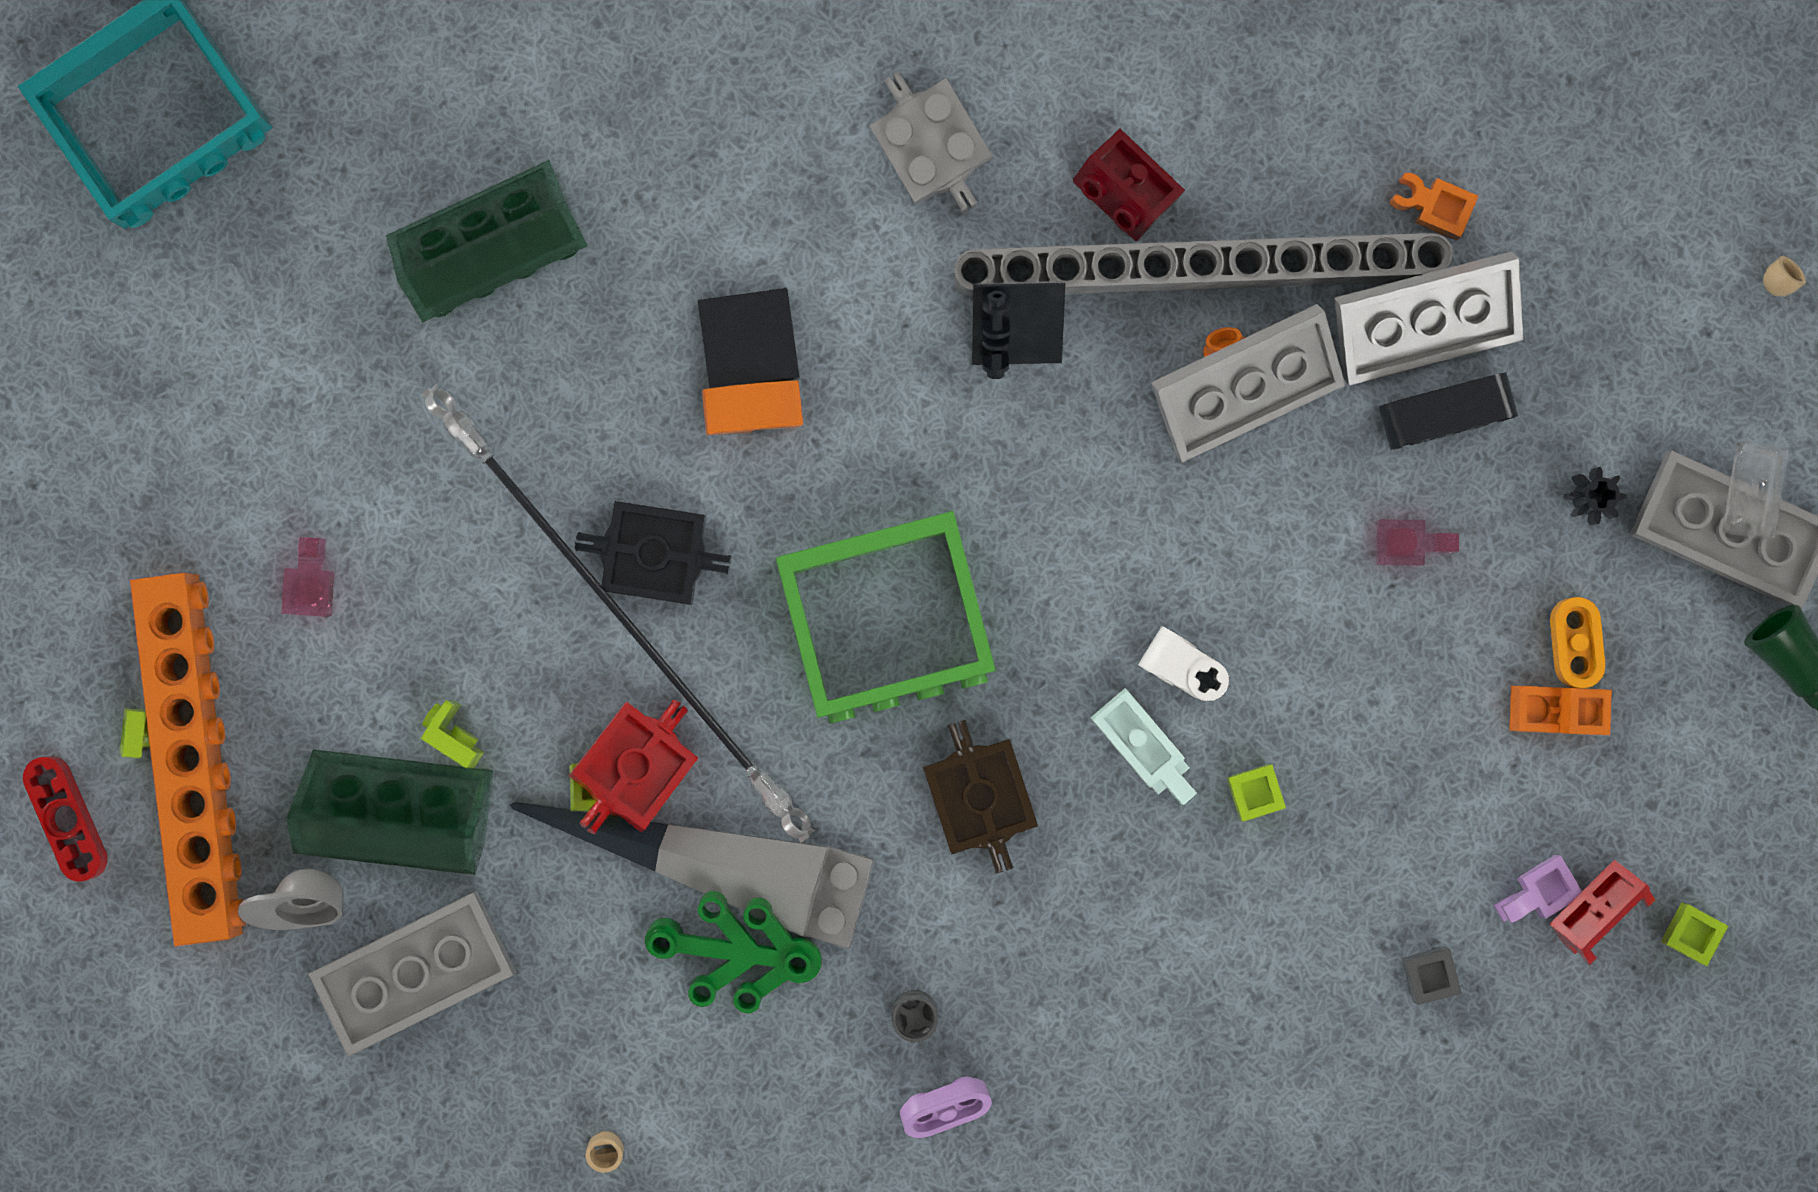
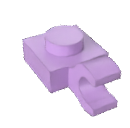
M1554 855L1517 877L1518 882L1523 888L1522 891L1510 895L1493 906L1504 922L1509 920L1510 923H1513L1534 909L1540 918L1546 919L1568 906L1582 890L1561 855Z

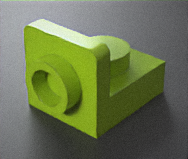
M445 700L442 705L436 703L422 722V726L427 729L420 739L464 768H475L484 754L482 750L475 746L478 738L457 725L454 726L452 731L447 728L461 707V704L455 700Z

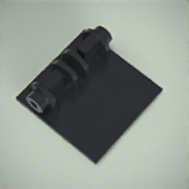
M1065 283L973 284L972 365H982L983 370L987 372V377L1001 379L1004 377L1005 372L1008 371L1009 364L1062 363Z

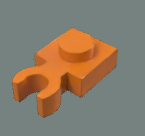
M1404 173L1398 182L1410 187L1412 197L1403 198L1395 194L1389 202L1390 205L1401 211H1407L1412 208L1417 209L1420 213L1415 222L1416 224L1456 241L1461 238L1478 195L1439 178L1432 182L1429 189L1424 186L1422 179L1416 174Z

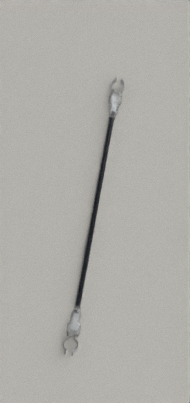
M437 384L432 389L427 388L421 396L426 399L425 404L429 412L438 418H442L445 422L443 425L448 434L455 441L461 443L471 456L478 458L483 464L486 463L744 767V772L749 777L750 785L760 795L762 804L775 817L778 815L782 819V826L786 833L793 838H798L800 843L809 838V835L815 830L811 828L810 820L806 813L792 806L793 800L789 792L782 785L777 784L767 771L760 769L755 763L752 764L500 467L493 458V453L489 450L488 442L477 430L473 419L462 410L458 411L454 398L447 391L439 389ZM433 397L440 399L448 410L441 408ZM790 815L797 816L802 820V831L794 826Z

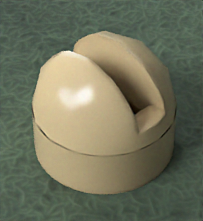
M1786 256L1779 257L1769 265L1763 277V285L1767 292L1774 296L1784 297L1792 294L1806 283L1803 271L1793 260Z
M601 1131L590 1139L586 1149V1161L597 1172H611L620 1165L624 1146L620 1137L614 1132ZM609 1144H611L612 1146H614V1147H605V1148L597 1149V1150H595V1148H594L595 1146H602V1145H609Z

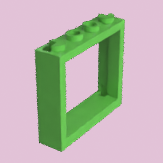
M954 511L776 557L817 718L827 715L829 724L856 717L854 708L872 704L873 712L900 706L899 696L916 692L918 701L944 694L942 687L944 684L960 680L961 687L964 689L987 683L986 673L996 671ZM945 535L978 661L828 701L795 574Z

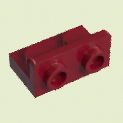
M1121 128L1088 157L1073 178V183L1083 194L1103 210L1115 222L1117 227L1126 232L1134 241H1138L1152 224L1185 192V189Z

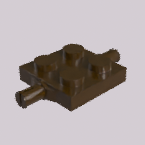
M966 720L958 722L963 737L962 740L959 737L956 724L947 725L956 751L945 760L923 766L951 855L971 848H988L995 869L994 872L998 874L1003 872L998 857L999 854H1001L1006 871L1014 868L1005 842L1017 833L1038 827V823L1010 739L988 746H973Z

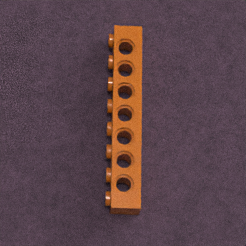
M178 573L130 580L174 947L228 940L243 934L242 926H245L246 922L238 915V907L244 901L243 899H238L236 881L241 879L242 865L239 855L237 853L233 854L231 835H234L236 832V817L233 809L227 808L225 790L230 788L231 775L227 763H222L220 744L225 742V727L222 719L216 717L214 699L219 698L220 685L216 673L210 670L209 654H212L214 651V637L210 627H205L203 609H206L209 605L208 590L203 581L200 582L199 574ZM177 610L182 616L183 623L181 629L174 634L169 629L168 618L173 611ZM180 655L188 663V671L182 679L176 676L173 669L174 662ZM185 700L192 705L194 710L193 718L188 724H185L179 716L180 705ZM190 745L199 754V763L195 769L189 768L184 760L185 751ZM195 791L199 792L205 801L204 810L200 815L196 814L190 806V797ZM199 837L206 839L210 845V855L207 860L200 858L196 853L195 844ZM205 882L215 889L216 899L213 905L207 904L201 897V887Z

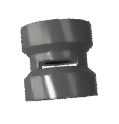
M908 990L897 998L892 1009V1023L897 1035L909 1042H922L934 1033L938 1023L937 1005L926 992Z

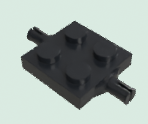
M619 501L614 502L612 521L605 536L578 532L576 540L592 542L594 544L589 545L575 542V551L602 554L604 571L601 586L606 592L687 605L693 604L696 581L702 570L726 573L728 575L730 566L713 564V561L731 564V555L705 552L703 535L706 515Z

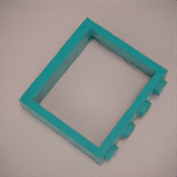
M186 0L141 1L17 86L108 220L124 229L127 227H139L148 222L153 217V209L165 201L175 202L186 196L191 190L190 184L203 175L210 177L224 170L228 165V158L241 149L242 151H249L256 148L265 140L264 134L273 128ZM180 20L246 116L121 201L56 104Z

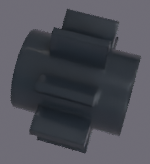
M1597 467L1590 470L1589 480L1582 474L1571 477L1576 488L1573 492L1564 494V498L1572 500L1575 509L1570 514L1571 517L1586 514L1588 515L1589 525L1600 524L1601 512L1609 519L1619 516L1618 511L1614 507L1618 501L1627 498L1626 494L1620 493L1616 485L1620 480L1619 475L1605 478L1603 477L1602 468ZM1594 490L1595 493L1602 494V502L1597 503V500L1590 499L1589 491Z

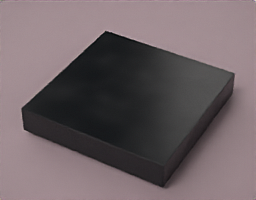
M787 288L698 300L709 388L800 379Z

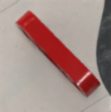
M55 756L33 759L24 769L23 784L62 873L68 879L76 882H83L98 877L107 866V853L68 764ZM42 766L46 770H55L56 777L51 780L52 788L55 794L65 791L67 798L56 799L47 804L45 798L53 797L54 794L49 784L40 785L38 782V777L44 774ZM63 805L71 807L77 816L76 825L69 832L61 830L55 822V814ZM82 833L84 834L85 839L76 841L82 853L90 852L93 860L87 864L89 871L85 867L77 868L75 866L74 860L80 857L76 844L65 846L63 840L75 838Z

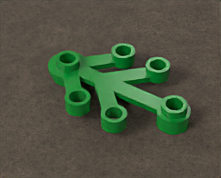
M709 891L702 896L698 905V914L705 922L716 923L729 940L684 934L680 924L670 918L655 920L650 925L645 936L646 949L656 958L668 959L676 953L727 960L709 974L699 975L692 980L688 990V997L694 1005L699 1007L710 1005L714 1001L718 990L755 964L771 966L770 970L754 982H743L736 989L733 998L736 1009L742 1013H753L759 1008L762 998L787 980L795 983H805L812 980L819 973L822 964V956L818 947L806 938L793 939L774 916L772 905L763 898H754L747 903L743 919L748 927L755 930L762 929L775 947L759 945L727 907L725 896L717 891ZM705 903H717L720 911L711 912L707 910ZM755 908L761 909L765 912L766 917L763 919L754 918L750 911ZM663 937L669 941L670 946L666 948L660 947L656 944L655 939ZM799 957L806 962V965L804 967H797L790 960ZM705 986L710 990L711 994L705 997L700 996L695 988ZM742 993H751L756 1000L747 1003L742 1000L740 995Z

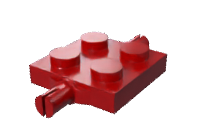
M672 700L659 720L645 716L628 702L624 703L568 776L585 788L595 801L591 809L579 822L583 828H586L597 815L596 819L587 829L588 832L596 834V831L610 813L622 817L640 832L644 831L697 761L698 757L684 747L673 732L684 715L688 713L687 708L682 706L671 719V716L681 705L680 702Z

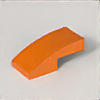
M799 380L733 385L702 390L706 435L749 433L754 430L785 429L803 426Z
M1511 685L1509 731L1610 735L1612 690Z

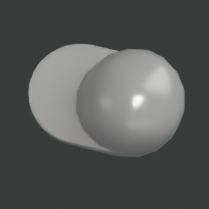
M304 868L287 875L278 885L275 893L257 895L242 901L238 907V915L244 922L263 929L289 930L330 925L340 919L343 913L344 894L340 883L330 874L318 869Z

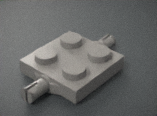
M901 72L893 74L901 91L898 90L891 76H889L884 83L889 88L897 104L890 113L870 124L869 127L915 205L934 194L950 191L961 213L969 210L961 194L965 196L971 208H974L978 201L974 198L965 181L975 169L992 160L993 156L947 78L926 91L913 94L902 77Z

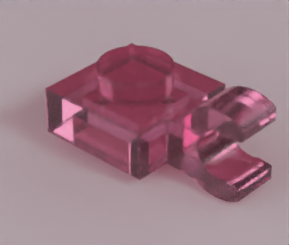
M1377 520L1376 565L1424 566L1425 553L1459 552V533L1425 534V520Z
M299 538L298 568H284L281 614L332 616L335 571L321 570L325 557L326 538Z

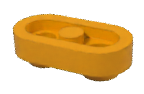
M1573 597L1563 599L1554 606L1550 615L1555 673L1559 680L1569 687L1589 688L1597 684L1605 672L1600 612L1596 605L1586 598ZM1570 612H1575L1580 619L1579 625L1575 629L1570 628L1566 622L1567 615ZM1575 657L1581 658L1584 662V669L1579 674L1574 673L1571 669V661Z

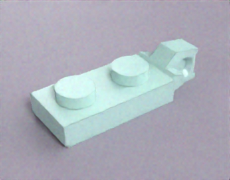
M1126 688L1090 717L1149 788L1152 787L1158 795L1167 788L1175 799L1184 805L1197 794L1182 776L1189 769L1188 765L1184 762L1185 757Z

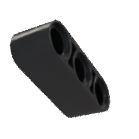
M1507 372L1407 397L1379 406L1390 450L1400 449L1402 446L1409 444L1411 446L1438 439L1451 433L1456 434L1487 426L1489 423L1496 421L1498 423L1518 417Z

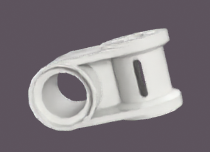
M1161 626L1138 664L1141 668L1158 676L1159 679L1169 685H1175L1191 696L1204 701H1214L1220 698L1226 692L1229 685V675L1219 662L1197 650V647L1163 626ZM1212 668L1215 671L1213 679L1218 683L1215 689L1206 688L1202 693L1198 690L1200 681L1195 678L1198 671L1208 672Z

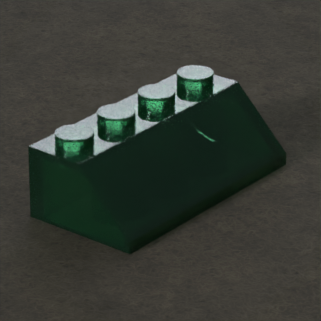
M550 160L386 235L397 282L422 323L434 317L446 316L455 307L475 298L487 297L496 288L516 279L528 278L537 269L557 260L571 258L578 250L588 246L580 224Z
M313 749L286 817L293 854L475 875L485 844L493 770L466 769L460 766Z

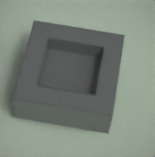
M1442 947L1402 958L1412 1000L1416 1005L1462 994L1449 948Z

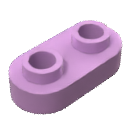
M961 1077L944 1087L927 1093L913 1095L902 1106L900 1117L904 1131L908 1136L924 1138L983 1116L990 1109L992 1100L984 1081L972 1077Z

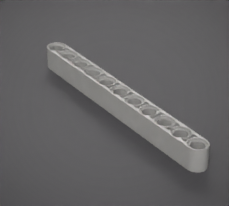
M1435 233L973 249L964 252L957 259L954 270V282L960 293L973 297V284L967 282L961 272L967 265L977 264L983 267L987 274L986 279L978 284L1065 283V294L1393 283L1448 268L1452 261L1453 250L1447 238ZM1420 248L1428 249L1435 255L1436 265L1434 268L1426 267L1419 261L1418 250ZM1373 250H1383L1389 255L1391 259L1390 269H1381L1375 265L1372 258ZM1334 251L1343 255L1346 261V269L1344 271H1336L1329 266L1327 262L1328 252ZM1284 253L1296 255L1301 262V271L1297 273L1287 271L1281 263V255ZM1244 254L1252 257L1256 263V273L1244 274L1239 271L1235 263L1236 256ZM1195 256L1206 258L1211 264V274L1200 276L1194 273L1190 267V259ZM1148 258L1162 260L1166 265V275L1159 278L1152 277L1146 272L1144 261ZM1102 260H1114L1120 265L1122 274L1116 279H1108L1102 276L1098 264ZM1059 261H1068L1076 268L1077 276L1072 280H1061L1054 274L1053 265ZM1013 263H1024L1030 268L1032 277L1025 282H1015L1008 275V267Z

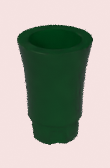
M1789 605L1775 611L1764 619L1746 636L1744 644L1764 660L1786 682L1796 696L1803 697L1811 708H1815L1818 711V637L1811 628L1800 606Z

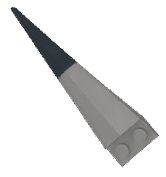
M521 802L509 804L513 810L700 892H720L725 896L728 904L745 911L747 903L754 898L766 899L772 905L774 916L785 929L801 936L811 937L844 948L851 947L875 861L873 858L831 846L650 822L646 829L640 832L622 817L609 815L596 831V834H592L587 829L596 819L597 815L586 828H583L579 822L587 812ZM755 908L750 911L751 914L762 919L766 917L765 912L761 909Z

